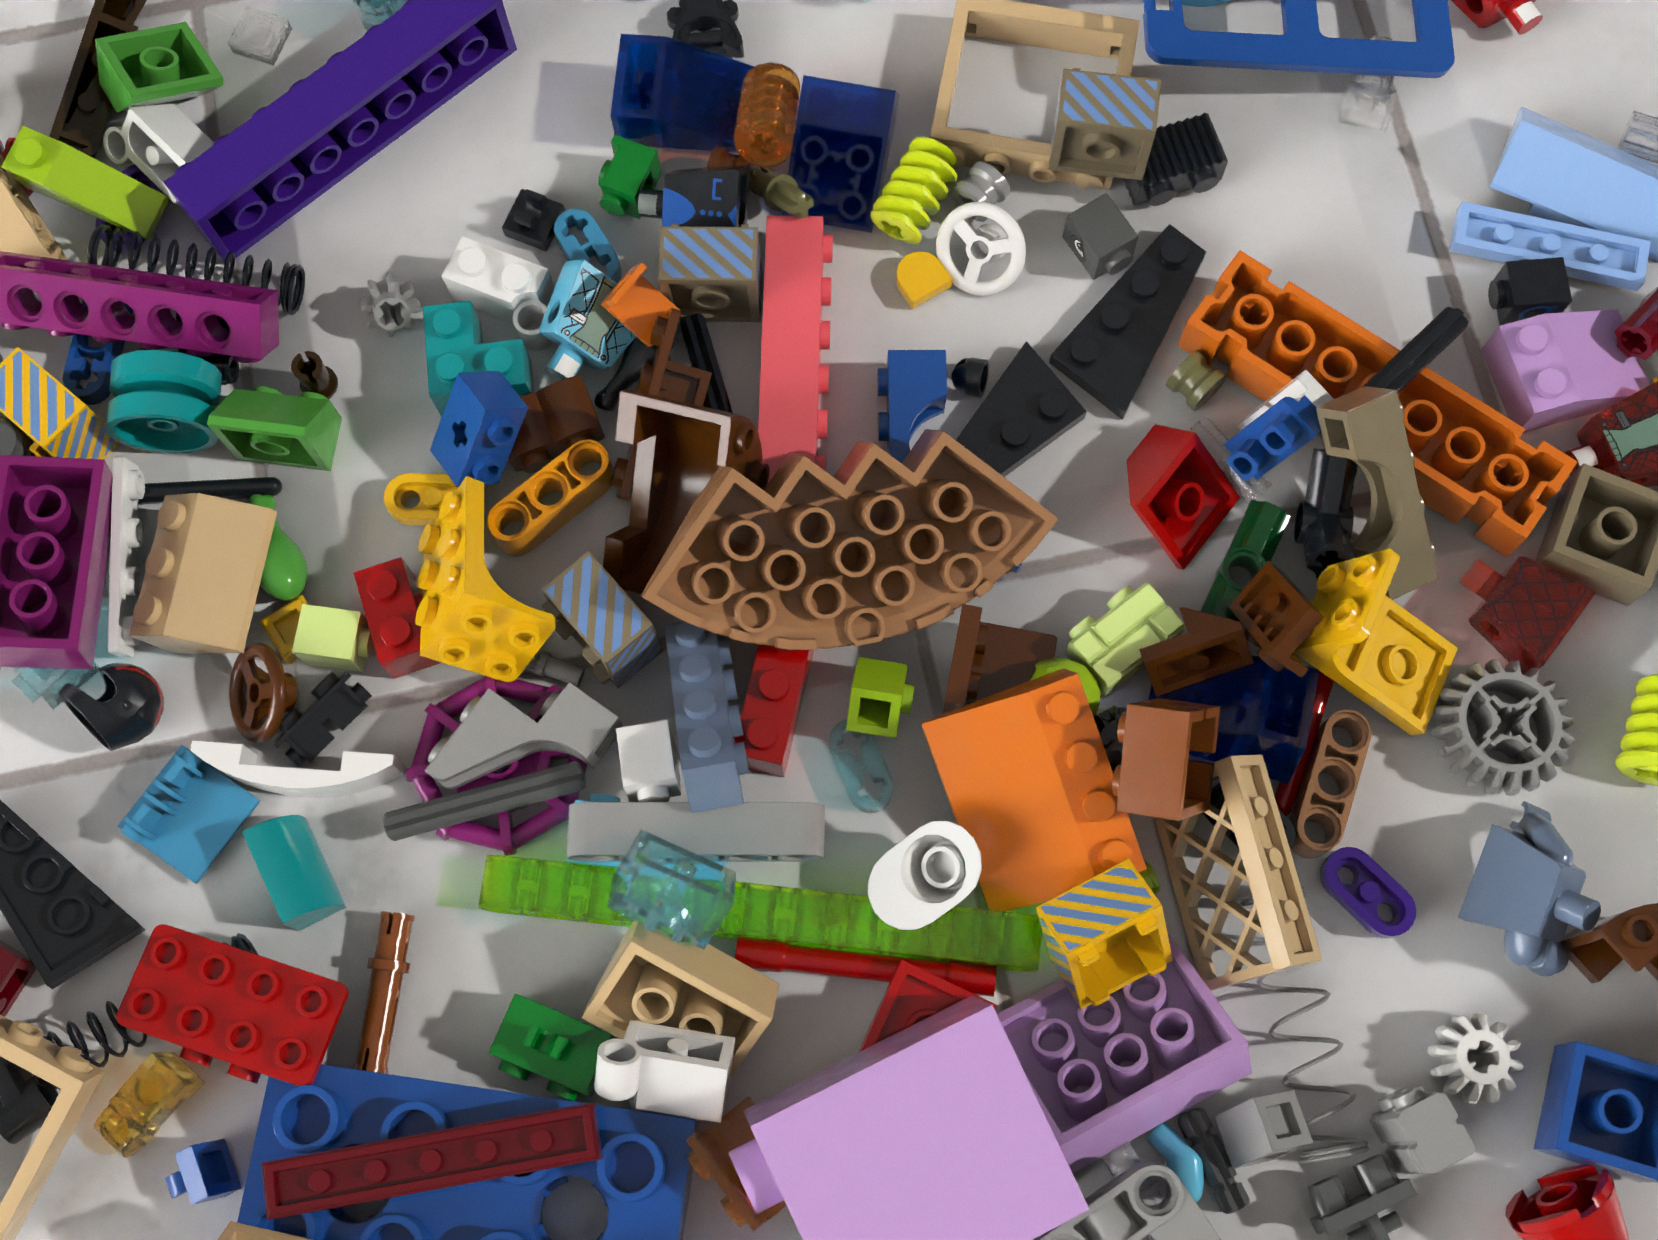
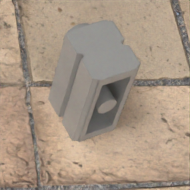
M1419 1085L1409 1090L1406 1087L1377 1101L1382 1110L1372 1115L1370 1123L1381 1143H1388L1389 1147L1386 1149V1152L1398 1173L1436 1174L1474 1154L1473 1151L1476 1146L1465 1126L1456 1123L1455 1120L1458 1118V1114L1446 1093H1425L1422 1086Z

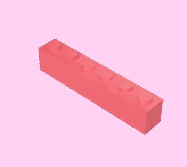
M767 215L758 434L762 447L763 463H767L770 469L768 483L789 453L804 455L826 471L827 456L818 455V439H827L828 410L819 409V394H829V365H820L821 350H830V321H822V306H831L832 277H823V264L833 262V234H824L823 216H807L803 219H798L795 216Z

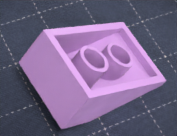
M1618 309L1544 313L1498 326L1481 349V352L1508 418L1525 428L1523 433L1615 408L1621 404L1633 403L1628 400L1636 402L1645 399L1648 392L1647 389H1650L1651 385L1639 358H1628L1616 346L1618 341L1614 332L1623 323ZM1650 391L1647 398L1653 396L1654 392Z

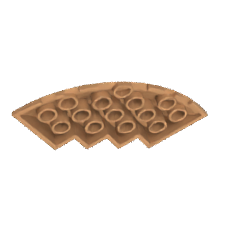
M925 429L902 463L875 443L858 441L834 476H831L804 455L789 453L764 490L735 469L719 466L691 506L641 597L680 620L712 633L745 643L775 646L789 650H817V648L828 649L851 645L856 647L883 641L882 639L904 634L916 628L920 630L955 613V609L961 607L962 604L968 603L975 597L980 598L991 590L993 584L1002 578L1013 566L1018 567L1036 549L1059 518L947 433L939 430Z

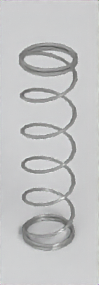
M1252 893L1240 897L1237 900L1240 903L1239 905L1245 909H1252L1254 904ZM1255 936L1253 939L1254 941L1266 943L1263 937ZM1266 976L1258 978L1257 984L1268 990L1325 995L1321 999L1279 1019L1269 1030L1272 1036L1279 1039L1338 1044L1333 1050L1291 1070L1284 1075L1281 1081L1284 1086L1292 1089L1337 1092L1351 1095L1349 1099L1306 1120V1124L1309 1126L1351 1104L1356 1094L1345 1088L1288 1083L1286 1080L1335 1055L1341 1050L1343 1043L1337 1039L1279 1034L1275 1033L1274 1029L1288 1020L1321 1005L1329 999L1331 993L1317 988L1267 985L1262 982ZM1311 1135L1312 1140L1344 1142V1144L1300 1152L1299 1156L1301 1157L1300 1162L1312 1163L1365 1153L1370 1148L1367 1146L1369 1142L1366 1140Z

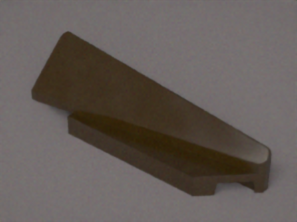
M95 0L49 137L61 141L92 158L96 156L113 105L99 83L95 39L137 31L138 27L134 23L147 0Z

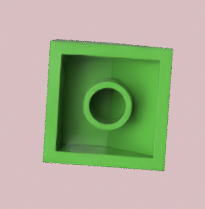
M187 22L95 39L99 83L117 113L128 111L129 107L157 105L205 95L224 85L223 76Z
M255 386L253 391L235 388L209 414L207 425L237 460L331 471L342 417L331 401L321 394L302 392L300 396L284 395L270 387Z

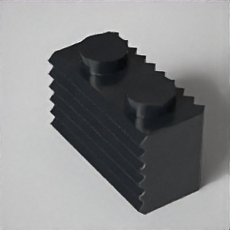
M1209 114L1195 115L1191 119L1178 120L1174 124L1169 123L1165 127L1159 126L1156 129L1143 180L1123 178L1134 206L1149 202L1151 206L1162 205L1174 198L1176 193L1193 189L1195 193H1202L1212 189L1222 180L1228 159Z

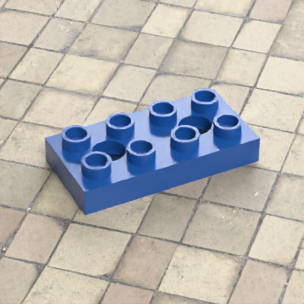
M321 1064L312 1085L296 1086L270 1076L268 1077L237 1222L312 1240H552L548 1236L542 1222V1209L545 1199L557 1187L568 1183L567 1178L578 1176L593 1183L592 1187L601 1194L605 1206L608 1207L607 1227L605 1232H601L596 1240H683L701 1121L595 1105L602 1160L390 1198L384 1208L370 1215L369 1220L364 1222L350 1217L341 1207L267 1220L262 1162L587 1104Z

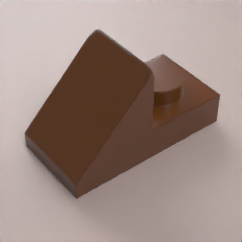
M1179 607L1188 633L1139 649L1156 697L1254 663L1244 630L1239 621L1185 607Z

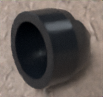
M964 358L959 361L951 375L953 386L962 394L981 398L984 395L988 380V360Z

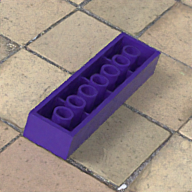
M408 0L399 11L381 24L372 26L362 38L344 51L332 55L325 65L307 78L295 82L288 92L270 105L258 109L248 121L233 132L218 138L211 148L196 159L181 165L174 175L164 181V184L195 228L215 248L224 262L226 255L230 251L234 252L236 259L515 52L517 47L503 1Z

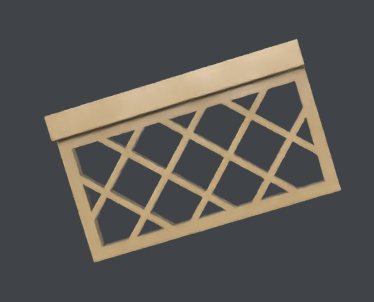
M1263 755L1229 756L1214 762L1213 781L1219 779L1225 801L1221 810L1210 804V810L1204 812L1216 820L1208 842L1193 833L1200 813L1183 819L1182 824L1175 820L1154 817L1195 968L1210 991L1290 968L1323 961ZM1228 829L1235 833L1239 847L1236 861L1220 851ZM1188 843L1204 853L1196 874L1186 868L1183 855ZM1215 861L1231 871L1223 893L1207 883ZM1242 880L1249 884L1254 904L1251 912L1234 902ZM1202 893L1218 904L1210 925L1200 919L1197 908ZM1229 912L1246 923L1237 944L1221 933ZM1256 932L1264 936L1271 962L1262 963L1248 953ZM1216 944L1232 955L1225 975L1219 977L1216 976L1211 958ZM1243 964H1245L1247 967H1249V968H1247V969L1241 970Z

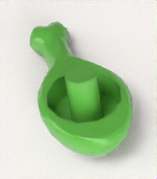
M254 494L249 499V504L273 510L276 508V500L271 495ZM276 518L260 586L275 598L292 600L297 598L305 588L308 574L307 565L302 552L281 530Z

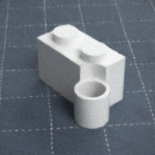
M174 103L129 107L124 124L108 128L103 138L106 155L115 164L134 163L175 204H178V202L164 184V181L174 175L181 165L193 161L214 144Z
M462 236L442 274L443 281L454 302L471 301L475 310L514 324L519 339H523L525 347L530 350L538 351L549 347L553 342L541 335L539 328L532 331L525 330L529 323L543 320L555 288L549 269Z
M630 1020L624 1039L606 1040L598 1047L594 1089L599 1096L607 1100L623 1101L629 1099L630 1106L637 1111H653L696 1119L697 1121L706 1120L721 1123L729 1090L735 1037Z

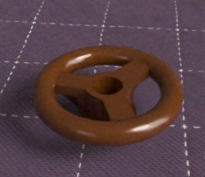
M253 643L245 647L244 653H240L234 663L229 684V702L234 723L240 734L250 742L262 743L274 736L281 725L284 713L290 712L294 708L297 700V685L293 675L284 672L279 656L270 646L264 643ZM260 658L266 665L268 673L259 668L254 659ZM245 681L247 684V708L245 705ZM268 714L263 725L257 728L258 723Z

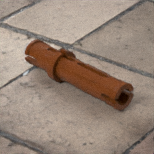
M381 911L374 958H369L367 968L372 969L356 1062L353 1069L387 1074L403 974H409L411 963L406 962L415 916Z

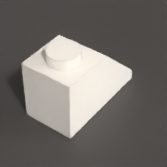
M668 720L616 728L623 788L629 802H668L670 797L681 796L680 759Z

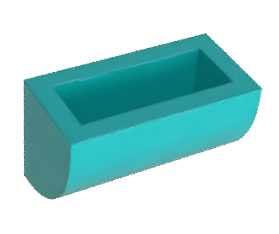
M287 815L277 817L242 831L282 924L301 931L346 908L309 823L304 816Z

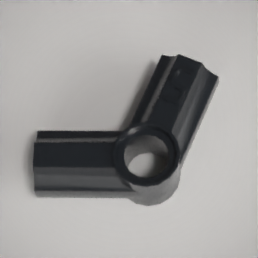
M1314 448L1305 500L1300 501L1296 513L1294 541L1297 544H1303L1307 568L1315 573L1318 580L1320 574L1328 565L1354 558L1350 541L1354 512L1350 503L1358 465L1351 459L1327 455L1325 449Z

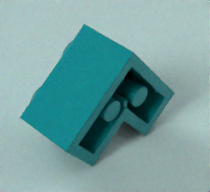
M471 301L423 306L429 396L441 417L458 373L500 371L519 396L534 393L532 362L523 339L483 343L481 323Z

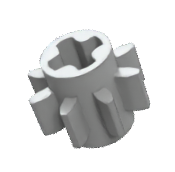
M388 273L385 280L377 283L369 279L367 282L371 293L370 297L364 296L359 298L361 310L370 312L367 316L368 327L373 329L379 325L387 330L389 337L393 336L395 330L403 327L409 330L413 329L410 313L421 312V305L419 299L410 298L414 293L412 282L407 281L401 285L394 280L392 273Z

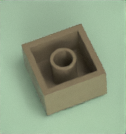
M1583 463L1561 487L1534 565H1540L1541 571L1544 574L1561 580L1560 576H1562L1563 581L1574 582L1570 583L1572 585L1629 606L1651 589L1658 570V492ZM1533 566L1534 570L1540 572L1539 566Z

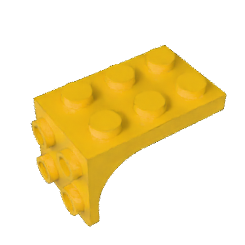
M466 476L455 493L449 492L445 496L440 508L439 517L433 525L427 524L419 539L418 550L423 553V564L418 574L417 587L422 589L423 598L419 604L415 621L416 625L421 626L420 656L493 679L512 682L520 676L555 630V617L548 612L532 608L515 600L504 592L491 577L484 559V482Z
M1389 548L1328 565L1317 580L1316 587L1318 590L1312 601V604L1324 618L1315 627L1312 635L1302 642L1294 653L1408 734H1425L1458 648L1386 596L1400 560V555Z

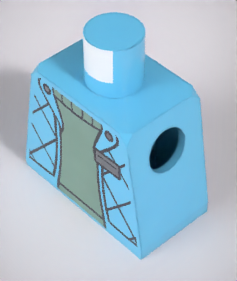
M584 259L565 262L539 327L541 335L559 346L546 369L561 380L575 376L583 363L593 369L610 368L636 338L632 332L600 305L617 283Z

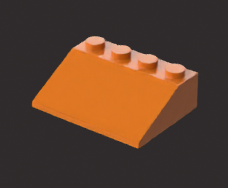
M1062 668L920 722L956 823L974 837L981 852L982 871L978 884L991 915L1049 901L1127 859L1131 860L1139 872L1147 869L1128 813L1116 811L1118 796H1114L1112 792L1113 771L1078 673Z

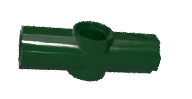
M1251 500L1223 562L1216 571L1215 579L1200 610L1201 612L1239 621L1228 606L1248 584H1239L1234 581L1230 576L1229 568L1232 566L1244 567L1249 571L1253 579L1268 561L1271 562L1291 518L1281 507L1267 501Z

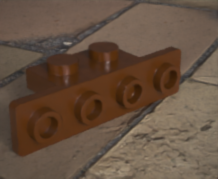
M670 308L667 311L666 317L657 316L650 344L657 346L653 364L644 363L636 391L703 406L712 373L668 360L681 310ZM637 443L634 445L630 444L626 459L617 458L610 482L611 486L618 487L616 497L626 501L629 500L633 486Z

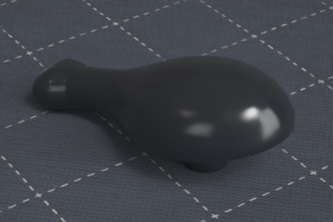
M679 322L677 325L670 353L675 347L681 333V325ZM637 337L624 351L617 372L606 387L595 397L594 403L599 409L613 411L619 401L620 391L628 389L639 380L644 363L653 364L657 346L647 347Z

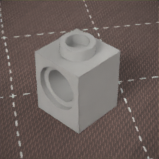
M1294 1090L1254 1097L1215 1116L1233 1169L1273 1161L1313 1143Z

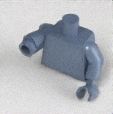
M1523 801L1521 804L1525 810L1523 818L1520 822L1512 821L1509 825L1511 829L1516 831L1492 824L1458 918L1504 929L1505 952L1513 963L1526 966L1529 970L1540 976H1552L1563 971L1569 961L1566 948L1558 943L1564 938L1568 925L1584 931H1590L1597 924L1600 917L1601 905L1598 901L1580 894L1586 879V873L1581 868L1572 864L1573 851L1551 823L1550 813Z

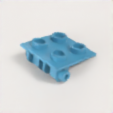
M181 745L117 827L121 829L125 836L136 843L139 842L197 884L261 801Z

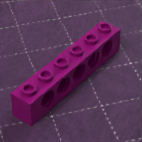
M0 251V323L5 329L23 330L33 327L47 329L48 334L59 337L82 334L93 336L95 341L101 343H116L122 340L138 342L140 347L149 350H160L167 347L186 349V353L192 356L229 355L232 356L234 361L241 363L259 362L279 345L278 290ZM33 291L38 294V296L41 299V302L36 299V297L33 294ZM78 296L85 301L88 309L80 303ZM124 303L133 309L135 316L127 311ZM170 309L174 310L179 314L182 323L178 322L172 316ZM217 316L222 317L227 322L229 330L220 325Z

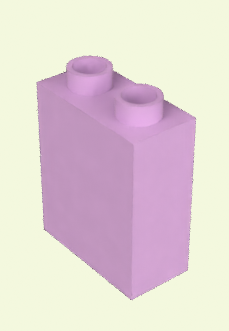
M973 995L744 1109L743 1112L755 1139L728 1152L756 1214L785 1201L803 1240H1033L1090 1210L993 1005Z

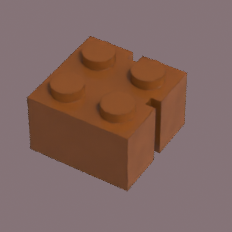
M1162 698L1127 704V710L1121 714L1117 729L1118 741L1123 744L1121 765H1117L1112 779L1113 795L1118 796L1116 811L1180 821L1210 810L1214 763L1189 760V750L1211 754L1216 753L1220 706Z

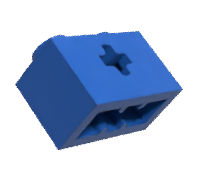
M500 371L457 374L430 448L431 453L456 487L460 486L466 476L482 481L484 485L499 483L528 406Z

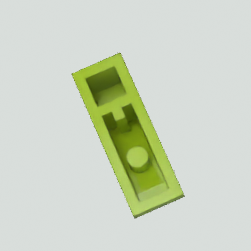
M23 125L1 168L26 188L133 234L138 231L141 237L150 240L170 200L166 195L87 154Z

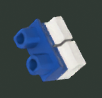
M1305 369L1277 391L1274 396L1272 395L1242 419L1237 426L1241 431L1223 444L1231 453L1226 459L1227 464L1245 481L1252 477L1256 480L1318 435L1321 429L1316 407L1334 400V398Z

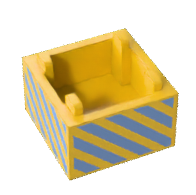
M19 347L0 363V412L34 441L29 450L37 457H44L48 453L52 457L105 459L120 444L106 433V424L85 403Z
M1130 859L1111 867L1036 907L1051 963L1081 1010L1091 1004L1098 1006L1110 999V994L1147 974L1154 976L1167 968L1166 964L1173 961L1162 904Z

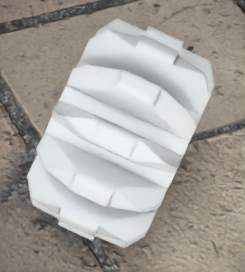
M1475 1013L1471 1020L1464 1014L1452 1016V1028L1442 1025L1438 1026L1435 1030L1437 1038L1444 1045H1431L1428 1047V1054L1432 1057L1441 1058L1442 1065L1434 1066L1430 1070V1074L1433 1077L1447 1075L1449 1078L1444 1085L1443 1091L1449 1096L1461 1091L1465 1104H1477L1480 1097L1488 1104L1498 1102L1500 1100L1499 1089L1509 1092L1517 1087L1514 1079L1508 1072L1522 1071L1525 1066L1519 1060L1510 1058V1052L1518 1050L1521 1043L1518 1040L1504 1042L1502 1038L1506 1033L1507 1024L1501 1021L1489 1027V1020L1485 1013ZM1478 1049L1474 1054L1482 1055L1483 1065L1481 1067L1473 1068L1476 1062H1468L1467 1053L1469 1050Z

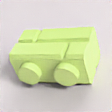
M1147 582L1135 591L1130 585L1124 587L1106 604L1111 609L1097 621L1092 615L1087 616L1069 632L1072 640L1069 642L1065 653L1070 660L1083 664L1097 678L1101 691L1100 696L1105 697L1145 666L1139 649L1179 636L1186 628L1184 622L1170 606L1165 604L1163 598Z

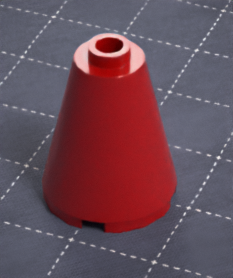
M1594 1165L1572 1166L1549 1173L1537 1179L1542 1188L1541 1190L1527 1198L1522 1189L1513 1196L1506 1206L1505 1216L1512 1229L1522 1240H1630L1614 1181L1606 1169L1603 1168L1602 1173L1599 1174Z

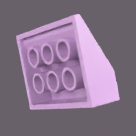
M1169 933L1168 938L1173 961L1166 964L1167 968L1154 976L1147 974L1110 994L1109 1000L1098 1006L1091 1004L1081 1010L1063 980L1060 979L997 1014L1072 1173L1252 1073L1246 1039Z

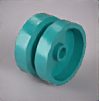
M137 350L119 355L112 360L109 392L115 398L108 402L106 433L113 440L128 447L149 452L176 454L207 450L216 444L218 438L207 425L209 414L214 410L213 407L218 405L220 401L222 373L215 365L204 359L180 352Z

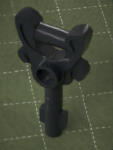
M679 0V7H671L667 12V22L669 27L674 30L671 43L674 65L680 66L685 64L693 57L692 52L723 48L724 53L731 57L743 58L742 36L735 24L739 17L737 3L733 0ZM712 28H718V29H720V30L709 31V30H711ZM695 30L703 31V32L691 33V34H690V32H693V31H695Z

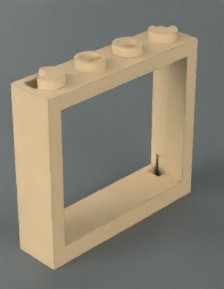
M957 0L930 138L943 143L954 152L957 157V164L951 166L952 168L961 166L972 167L975 162L982 161L993 166L1002 175L1009 173L1028 176L1042 183L1052 181L1071 183L1086 190L1087 186L1110 190L1113 177L1049 170L1050 143L948 127L965 36L1117 59L1116 75L1131 76L1140 20L1012 0Z
M0 1015V1056L61 1089L0 1204V1240H15L99 1083L104 1070L80 1057L82 1050L71 1046L60 1047L43 1038L44 1032L39 1027L25 1021H12Z

